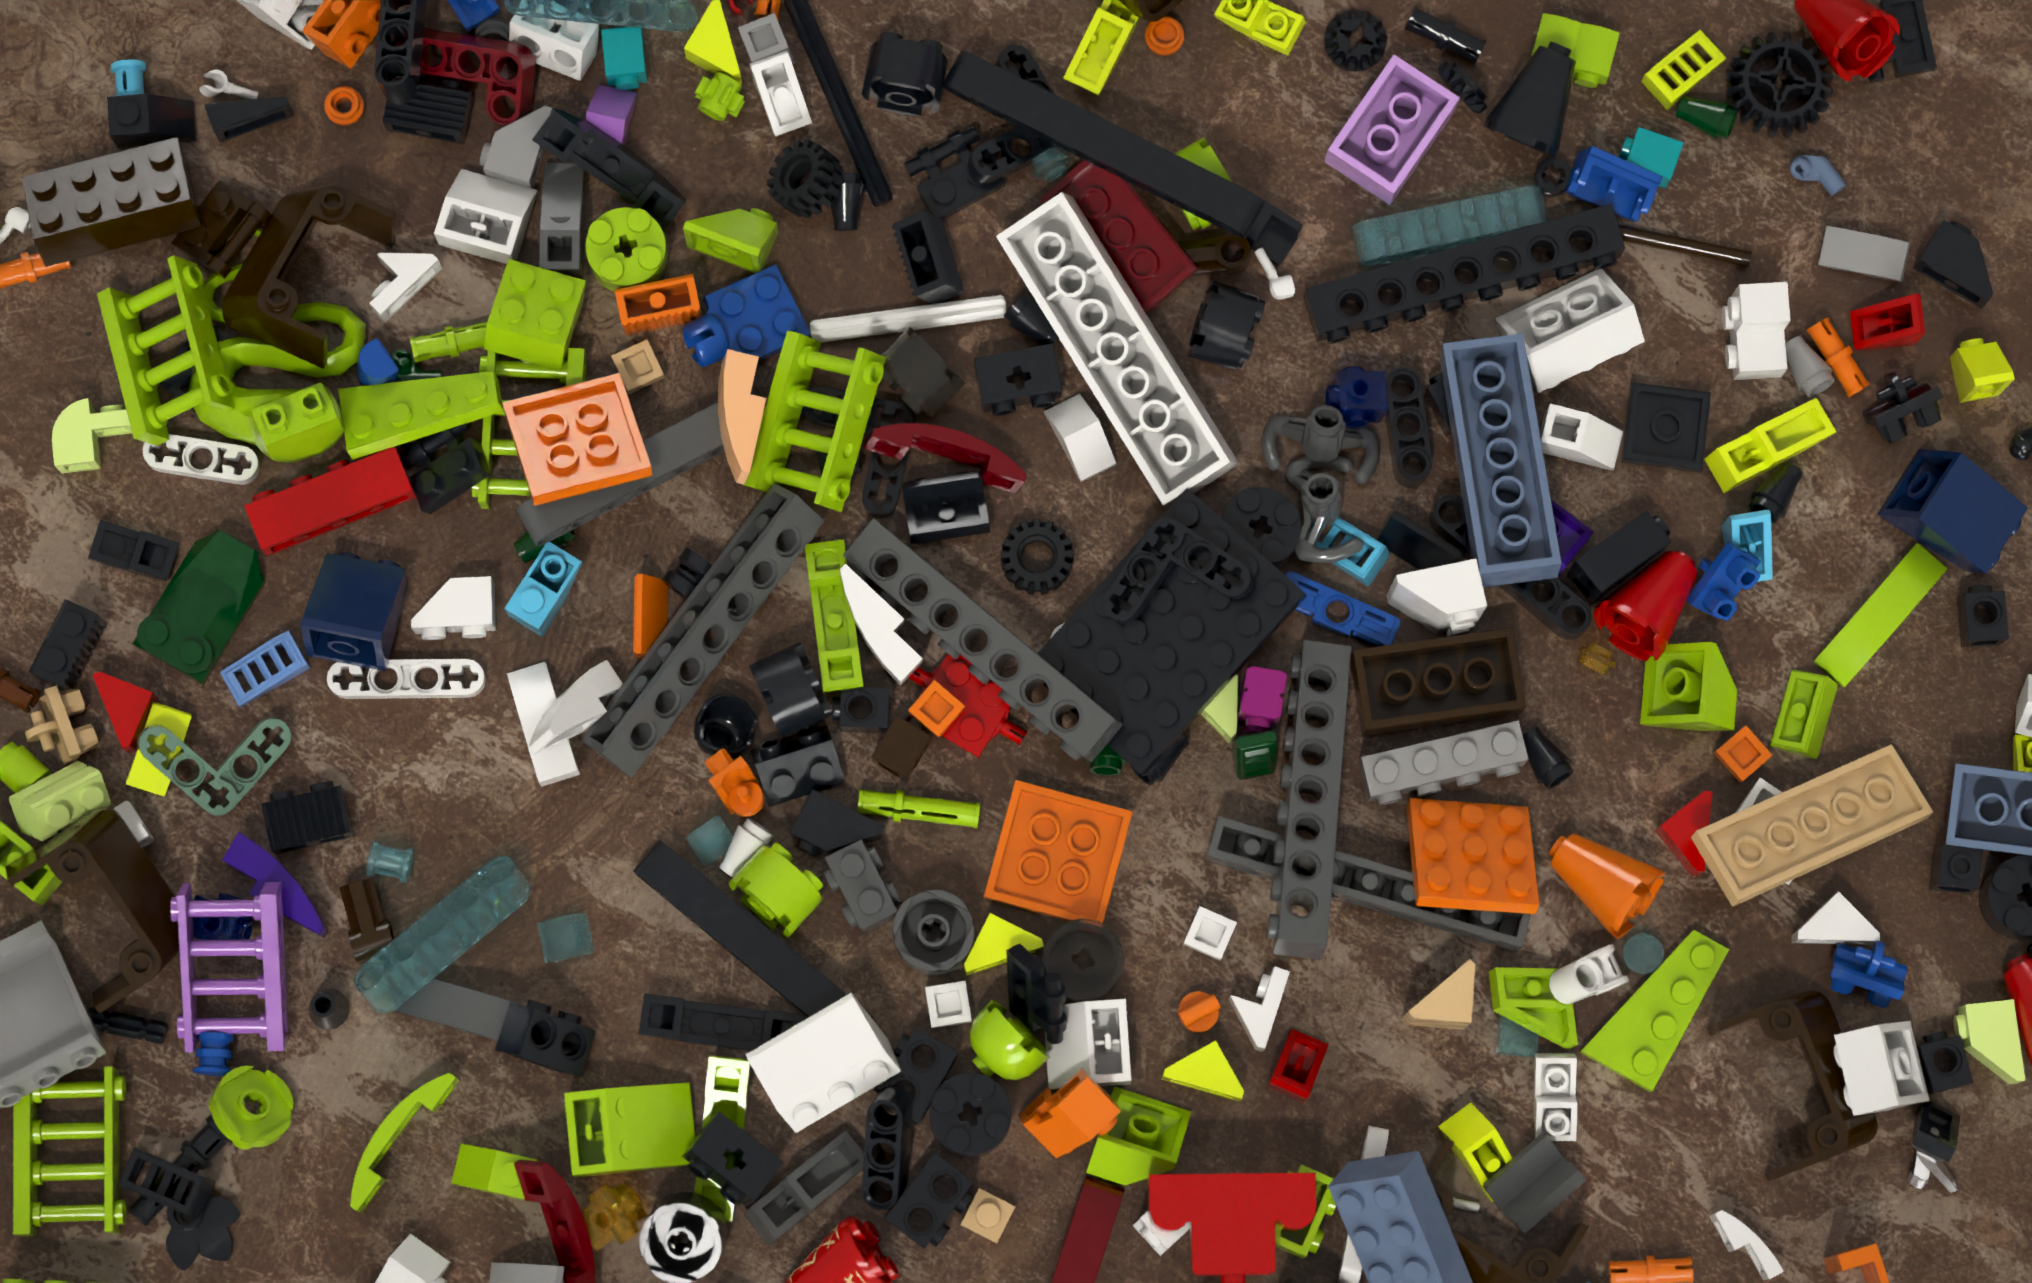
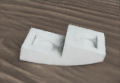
M1723 1210L1709 1215L1727 1250L1731 1252L1744 1246L1763 1281L1784 1272L1769 1248L1745 1224Z

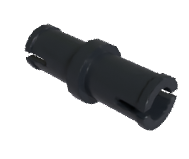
M1416 6L1404 28L1435 43L1436 49L1442 51L1445 48L1472 61L1474 64L1477 62L1479 54H1481L1486 43L1485 40H1481L1455 27L1456 22L1451 20L1445 22L1420 10Z

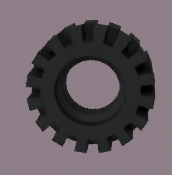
M804 140V144L801 141L793 142L794 149L789 146L783 149L785 153L783 158L777 155L774 160L778 163L777 167H770L768 173L773 178L767 179V186L771 188L768 192L775 202L795 216L801 218L802 215L805 218H811L812 212L816 215L822 213V205L828 208L832 204L829 200L831 195L838 196L840 191L835 187L843 183V178L839 175L843 173V167L839 164L840 161L837 157L818 143L811 140ZM811 171L807 181L799 187L804 176Z
M1033 519V522L1027 523L1025 520L1020 523L1019 527L1016 529L1013 527L1009 531L1008 537L1004 539L1002 544L1001 566L1006 574V579L1009 583L1012 582L1016 589L1019 591L1023 589L1030 595H1034V592H1041V595L1048 594V591L1054 589V591L1058 589L1061 583L1069 577L1073 564L1072 542L1069 537H1066L1065 531L1061 527H1055L1054 522L1049 520L1047 522H1040V519ZM1034 542L1047 545L1053 554L1051 565L1040 572L1031 571L1026 568L1021 559L1024 548Z

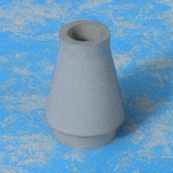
M1797 336L1785 343L1787 361L1800 392L1804 391L1807 397H1813L1825 391L1834 383L1835 379L1831 375L1833 369L1804 341L1802 336Z

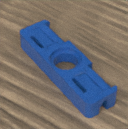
M1290 571L1285 575L1307 595L1295 611L1309 617L1313 616L1311 623L1346 638L1351 633L1353 634L1352 636L1377 647L1392 644L1400 626L1399 618L1295 572ZM1341 602L1346 605L1349 612L1348 618L1342 623L1330 621L1326 616V608L1329 604Z

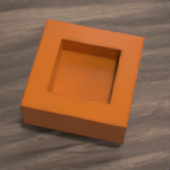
M934 680L909 708L908 712L940 738L966 707Z
M1746 725L1714 752L1716 757L1739 783H1742L1773 756Z

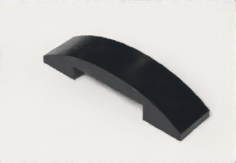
M554 108L532 139V141L565 163L569 158L633 203L631 208H640L648 212L658 222L663 232L686 202V199L666 178L636 153L597 127L563 110Z
M644 993L639 1035L753 1051L804 1021L807 1015L746 1009Z

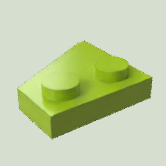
M1495 967L1488 972L1494 1012L1565 1049H1571L1578 1045L1573 1003L1564 1004L1559 1002L1552 994L1549 986L1550 977L1558 968Z

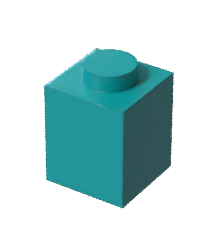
M641 26L601 30L608 86H615L618 90H631L638 88L639 83H647L644 39Z
M1638 127L1633 138L1626 136L1619 158L1662 176L1661 183L1658 186L1666 189L1672 178L1684 143Z

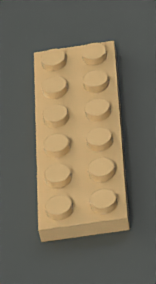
M1891 744L1695 831L1691 839L1733 907L1924 821L1931 816L1933 810Z

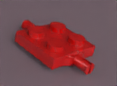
M947 653L941 665L931 673L918 667L914 672L920 676L912 673L908 677V679L922 687L921 695L935 680L965 705L966 708L941 737L978 759L988 743L998 736L999 733L1018 744V746L1021 745L1023 739L1010 731L1012 730L1023 738L1028 733L1027 730L1008 720L1011 706L998 696L1002 688L992 680L985 685L967 670L972 663L962 655L955 660Z

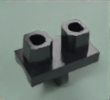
M1895 372L1884 375L1886 387L1876 392V397L1881 404L1862 412L1866 423L1876 427L1884 442L1894 443L1908 435L1901 417L1912 413L1917 426L1921 428L1941 421L1937 401L1942 399L1943 395L1938 386L1931 388L1928 383H1924L1913 388L1917 384L1912 375L1900 380Z

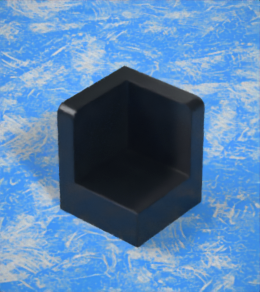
M1265 201V205L1246 240L1249 243L1250 249L1256 251L1263 247L1270 261L1276 265H1281L1300 237L1303 225Z

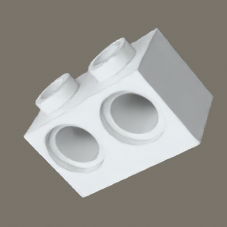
M523 0L510 21L509 42L526 45L532 50L536 64L581 81L597 55L599 23L541 0Z

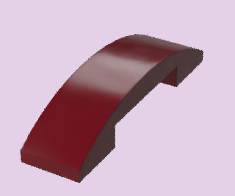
M901 423L873 429L865 440L863 449L902 460L910 447L976 466L981 468L980 471L984 485L1014 494L1024 484L1027 476L1012 459L992 445L970 434L943 426L921 423Z
M516 1161L514 1166L525 1201L540 1202L559 1266H564V1283H595L594 1254L588 1227L571 1189L558 1172L547 1162Z

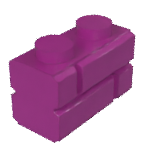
M1254 666L1246 669L1242 681L1241 700L1237 713V723L1240 726H1244L1243 732L1257 734L1267 732L1268 730L1271 731L1277 727L1281 717L1282 697L1285 692L1287 674L1284 671Z

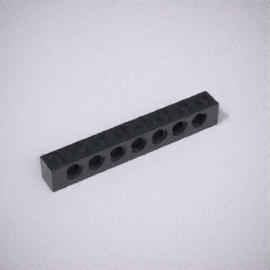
M1607 204L1308 287L1305 289L1303 299L1316 342L1327 339L1328 344H1334L1349 339L1351 337L1350 333L1365 329L1366 333H1374L1388 328V322L1403 318L1404 323H1410L1423 319L1427 316V311L1441 308L1442 312L1454 311L1465 306L1464 301L1479 297L1481 302L1490 301L1503 295L1502 290L1518 287L1519 291L1529 290L1541 285L1542 279L1556 276L1557 280H1565L1580 273L1579 269L1594 265L1595 270L1611 267L1618 263L1617 258L1622 256L1625 245L1612 204ZM1574 237L1583 238L1588 243L1589 250L1584 253L1576 252L1571 248L1569 240ZM1534 248L1546 249L1551 255V261L1547 263L1535 261L1531 255V250ZM1498 258L1507 259L1511 262L1513 271L1508 274L1499 273L1495 270L1493 261ZM1459 269L1470 270L1475 276V282L1468 285L1460 283L1455 277V271ZM1423 279L1431 280L1435 283L1437 292L1432 295H1424L1417 289L1416 283ZM1383 290H1391L1398 295L1399 302L1396 305L1387 306L1379 300L1378 294ZM1347 300L1354 301L1360 306L1361 313L1357 316H1347L1341 311L1340 304Z

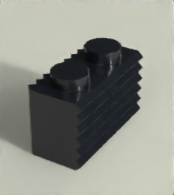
M420 75L419 89L413 100L400 105L393 104L388 100L386 101L383 124L386 130L464 144L473 103L471 91L465 90V84L454 80H443L442 85L427 83V78ZM395 77L391 80V83L397 82L402 78Z
M922 211L893 224L892 229L896 230L894 236L898 238L896 243L900 245L898 250L903 252L900 258L905 260L903 265L907 267L905 272L909 274L907 280L911 281L909 287L914 289L912 295L928 303L937 304L964 292L942 219L930 214V212Z
M65 599L28 672L49 685H57V688L62 691L73 689V686L78 685L76 679L81 678L80 672L85 670L84 664L89 663L87 657L92 656L91 650L96 649L94 643L100 641L98 636L102 635V629L107 627L106 622L97 613Z
M326 781L309 786L310 792L294 796L293 790L271 794L269 796L270 802L261 803L271 851L277 855L355 837L345 789L341 785L334 787L333 781Z

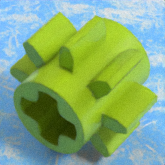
M716 72L712 80L703 76L694 92L696 94L695 97L701 100L697 108L708 117L723 122L727 114L736 118L745 102L743 100L744 96L739 94L742 85L735 79L720 72Z

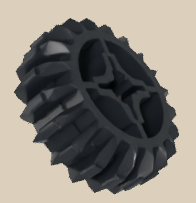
M1773 31L1767 34L1765 42L1758 36L1754 37L1751 41L1752 48L1743 45L1739 50L1740 57H1733L1730 66L1734 71L1728 72L1725 78L1728 83L1732 84L1726 90V97L1738 98L1732 103L1731 108L1738 111L1744 110V114L1740 118L1741 124H1746L1752 119L1756 122L1753 126V132L1759 133L1761 128L1766 126L1768 127L1767 134L1769 138H1774L1778 128L1781 129L1782 135L1785 138H1789L1792 135L1793 127L1799 133H1804L1808 128L1807 122L1815 125L1820 119L1818 112H1826L1829 104L1825 99L1830 98L1833 94V89L1825 85L1831 82L1833 78L1832 73L1821 71L1828 64L1827 59L1820 58L1815 60L1814 58L1819 50L1818 46H1812L1807 51L1803 48L1806 41L1805 37H1800L1796 44L1790 42L1791 34L1789 32L1783 34L1781 41L1777 40ZM1768 58H1777L1772 70H1760L1758 74L1750 72V69L1756 63ZM1791 62L1796 64L1806 77L1796 75L1791 68ZM1781 71L1780 80L1784 82L1782 86L1786 85L1778 98L1779 90L1774 88L1776 84H1772ZM1750 88H1752L1753 92L1765 97L1768 108L1761 105L1755 99ZM1800 96L1809 97L1808 102L1799 109L1782 112L1785 100L1798 99Z

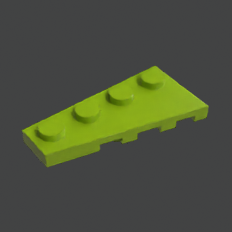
M493 371L338 389L346 449L352 460L504 411L499 380Z
M1695 930L1691 931L1579 1053L1645 1090L1652 1092L1729 949Z

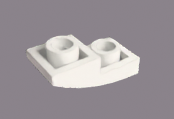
M1534 1053L1535 1138L1544 1133L1551 1141H1576L1578 1102L1576 1099L1577 1057L1575 1053Z

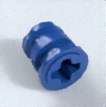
M201 1032L197 1034V1040L201 1041L200 1048L196 1049L195 1058H199V1066L194 1067L192 1073L206 1076H225L232 1070L228 1068V1060H232L233 1051L229 1050V1043L234 1040V1034Z

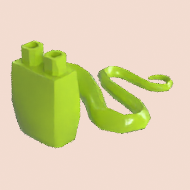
M257 229L253 236L259 237L263 229ZM243 263L230 267L232 270L225 279L213 273L204 281L202 286L211 320L226 323L222 316V309H219L213 301L214 292L221 284L234 280ZM321 301L298 304V308L292 317L300 322L324 320L335 323L345 333L342 344L332 351H327V364L324 369L256 338L234 337L217 342L225 374L232 385L231 397L234 409L225 411L207 405L204 402L193 407L200 421L228 438L257 446L262 453L276 462L296 463L321 455L335 446L344 433L341 409L330 389L320 382L305 389H246L238 387L234 383L233 377L236 370L245 365L278 368L314 378L343 374L358 361L360 351L365 345L366 324L347 306ZM196 367L192 369L189 391L200 386Z

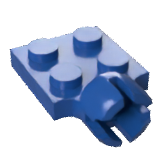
M776 265L706 295L703 302L707 312L705 315L687 322L682 331L686 347L688 349L695 348L696 353L691 356L700 367H706L722 360L727 349L758 356L759 362L781 352L787 330L808 337L811 336V332Z

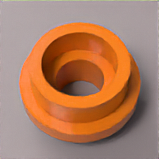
M350 86L334 88L328 93L324 102V109L328 118L333 123L341 126H348L357 122L363 115L365 107L361 94ZM343 101L352 103L351 109L346 113L338 111V106Z

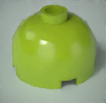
M991 1000L974 1019L969 1032L971 1047L977 1054L972 1061L980 1071L989 1077L994 1073L1007 1080H1019L1028 1077L1037 1071L1050 1058V1055L1045 1053V1047L1019 1019L1014 1020L1011 1017L1007 1019L1004 1014L1008 1010L996 1000Z

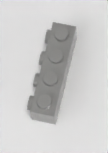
M1518 720L1360 758L1357 765L1367 803L1378 800L1379 805H1387L1403 800L1402 794L1417 791L1418 796H1425L1442 791L1441 785L1457 782L1458 787H1463L1481 782L1480 776L1496 773L1497 778L1520 773V767L1524 766L1529 759Z

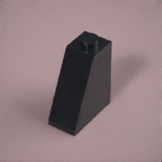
M1646 510L1577 559L1566 575L1592 606L1664 551L1672 542L1668 537L1670 530L1659 516L1655 515L1652 517Z

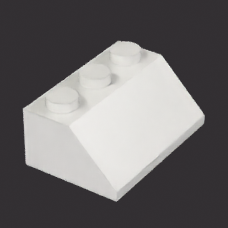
M1602 269L1584 275L1495 318L1502 336L1523 333L1531 384L1538 393L1545 389L1553 388L1560 382L1581 372L1591 370L1597 364L1616 355L1626 353L1631 348L1645 342L1634 304Z
M1477 559L1398 574L1386 595L1388 604L1435 634L1446 632L1447 637L1470 633V628L1476 625L1487 607Z
M852 992L746 1054L750 1065L775 1108L795 1133L901 1072L888 1038Z

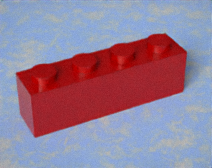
M396 447L367 455L365 458L351 464L349 460L339 461L327 468L328 473L315 478L312 475L301 476L289 483L290 488L277 493L271 489L254 495L251 498L253 502L244 505L260 548L266 557L417 498Z

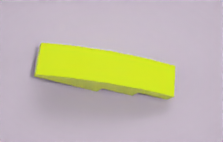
M1103 0L1100 8H1097L1063 79L1099 96L1141 18L1136 17L1119 0Z

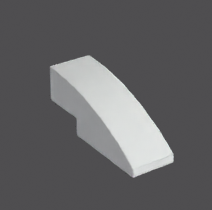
M845 564L840 569V576L853 619L869 649L882 667L901 686L923 663V658L896 634V631L904 624L905 619Z
M607 660L592 667L577 679L543 714L533 732L528 747L532 755L585 732L607 712L604 705L623 685Z
M546 661L507 673L528 747L533 732L543 714L557 699ZM569 739L534 755L530 753L541 787L580 775Z

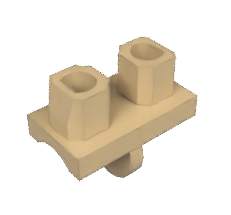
M56 685L44 690L45 695L39 699L44 715L41 710L30 714L35 727L27 730L25 736L28 742L40 740L44 752L55 749L51 737L53 736L63 766H67L76 762L80 754L95 748L98 744V738L91 724L74 729L71 726L69 716L82 713L85 710L80 689L59 692Z

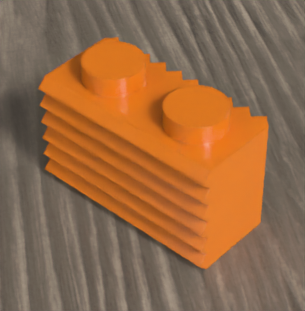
M693 274L614 290L624 334L628 337L632 333L638 335L640 331L644 334L647 330L653 332L655 328L661 331L663 326L667 329L671 325L677 327L679 323L684 326L686 322L702 316Z

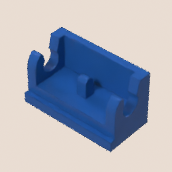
M1591 146L1578 152L1564 193L1597 207L1612 204L1615 215L1631 222H1637L1641 213H1648L1658 185L1661 183L1662 176Z

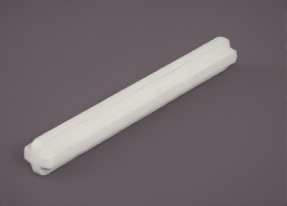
M996 295L813 320L810 322L811 338L822 343L1004 318L1003 315L1007 312L1004 296Z

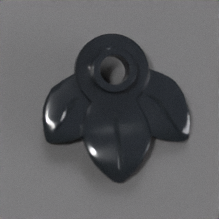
M187 1193V1196H186V1198H185V1200H184V1202H183L184 1204H186V1201H187V1199H188L190 1193ZM223 1197L208 1198L201 1216L189 1222L182 1219L180 1212L169 1207L167 1208V1219L171 1229L166 1238V1248L171 1260L178 1268L183 1271L187 1270L198 1254L217 1261H227L231 1258L233 1242L226 1227L232 1225L241 1216L235 1205Z

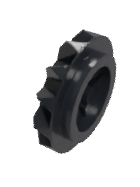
M1352 8L1349 11L1337 14L1327 26L1324 35V47L1328 57L1335 65L1347 71H1364L1375 66L1383 57L1387 46V34L1383 28L1382 21L1371 15L1369 10L1358 11ZM1359 27H1363L1362 39L1367 44H1358L1352 53H1348L1350 39L1345 37V35H1353Z
M1444 61L1438 67L1440 77L1474 113L1481 114L1487 108V105L1483 102L1487 98L1486 95L1455 62L1450 66Z

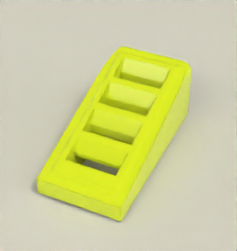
M1699 30L1651 68L1643 76L1641 82L1668 110L1726 60V57ZM1697 43L1712 58L1710 62L1706 63L1693 49ZM1687 54L1700 70L1695 72L1682 56ZM1674 63L1689 77L1686 81L1671 67ZM1665 72L1678 87L1673 90L1660 76Z

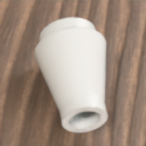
M747 818L743 825L738 824L725 858L719 868L731 877H734L762 846L769 848L772 846L770 842L774 834L756 821Z

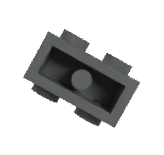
M861 839L825 857L828 868L822 870L823 875L832 892L840 890L846 902L840 908L850 928L858 925L862 935L894 920L897 913L895 906L902 902L892 882L883 883L877 870L884 866L873 845L866 848Z

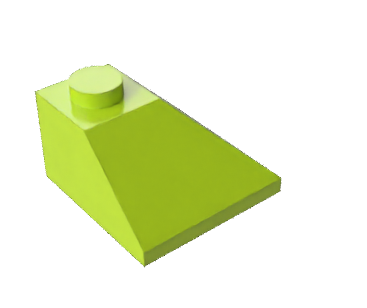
M751 208L750 212L736 209L688 220L684 224L683 231L687 248L750 272L758 273L764 270L778 235L777 222L772 221L773 216L769 213Z
M1716 643L1667 644L1664 653L1658 660L1654 661V656H1650L1645 661L1641 725L1693 731L1734 730L1737 688Z
M1114 1086L1111 1098L1117 1103L1121 1112L1116 1116L1118 1121L1110 1131L1102 1136L1098 1134L1086 1173L1126 1186L1147 1179L1148 1175L1162 1174L1175 1169L1191 1111Z

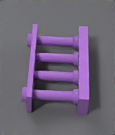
M265 882L260 896H254V900L192 901L191 883H183L177 897L171 898V920L178 921L183 1014H178L177 1035L179 1039L185 1040V1052H194L199 1041L197 1040V1034L201 1032L229 1034L260 1033L261 1038L267 1037V1051H284L289 1039L281 882ZM254 916V920H261L262 935H256V939L194 940L193 917ZM256 955L257 960H263L264 974H258V978L196 979L195 956ZM197 995H258L259 999H265V1013H260V1017L198 1018Z

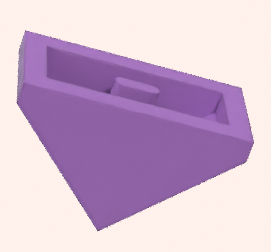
M598 85L586 111L585 121L610 135L623 145H626L637 93Z

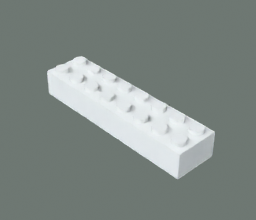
M1063 192L1059 193L996 236L1163 506L1170 507L1186 488L1192 493H1196L1239 465L1238 460L1073 196Z

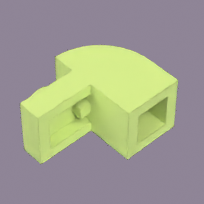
M89 398L72 403L62 411L52 431L54 466L61 474L101 469L98 437L132 433L125 406L108 405L101 407V412L96 413L94 404Z

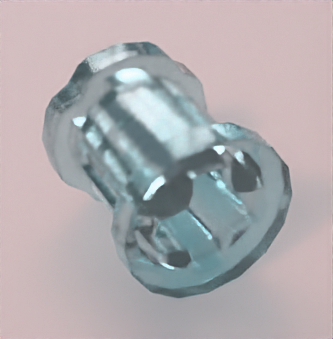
M374 840L368 857L366 876L373 877L377 873L399 878L400 882L407 884L411 874L415 850L413 848L400 850L381 845V841Z

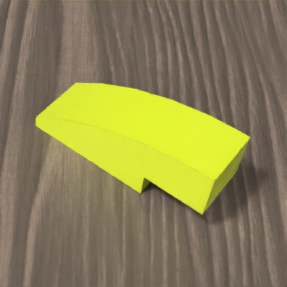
M1815 398L1717 448L1704 460L1723 493H1726L1836 433V430L1820 402Z

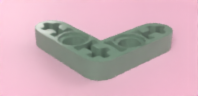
M274 717L264 718L249 731L215 770L162 725L154 724L144 728L138 736L137 746L144 758L205 811L212 815L221 816L230 812L287 749L291 741V732L286 723ZM279 726L281 730L278 736L282 740L278 745L272 742L267 744L262 751L269 754V756L263 761L257 752L247 746L253 741L259 747L266 738L262 733L263 729L266 727L274 729ZM163 733L166 736L163 744L173 753L177 745L182 748L181 752L171 758L167 768L161 765L162 762L167 760L161 752L154 750L150 754L147 751L150 744L146 739L149 735L152 734L158 737ZM241 755H250L256 762V769L249 777H239L234 772V762ZM183 759L194 760L199 768L197 776L188 782L178 779L175 772L177 764ZM207 772H210L213 777L206 782L214 789L220 790L222 787L227 789L224 793L227 802L223 806L215 803L212 807L209 806L208 803L211 797L201 787L197 795L192 792V789L203 782Z

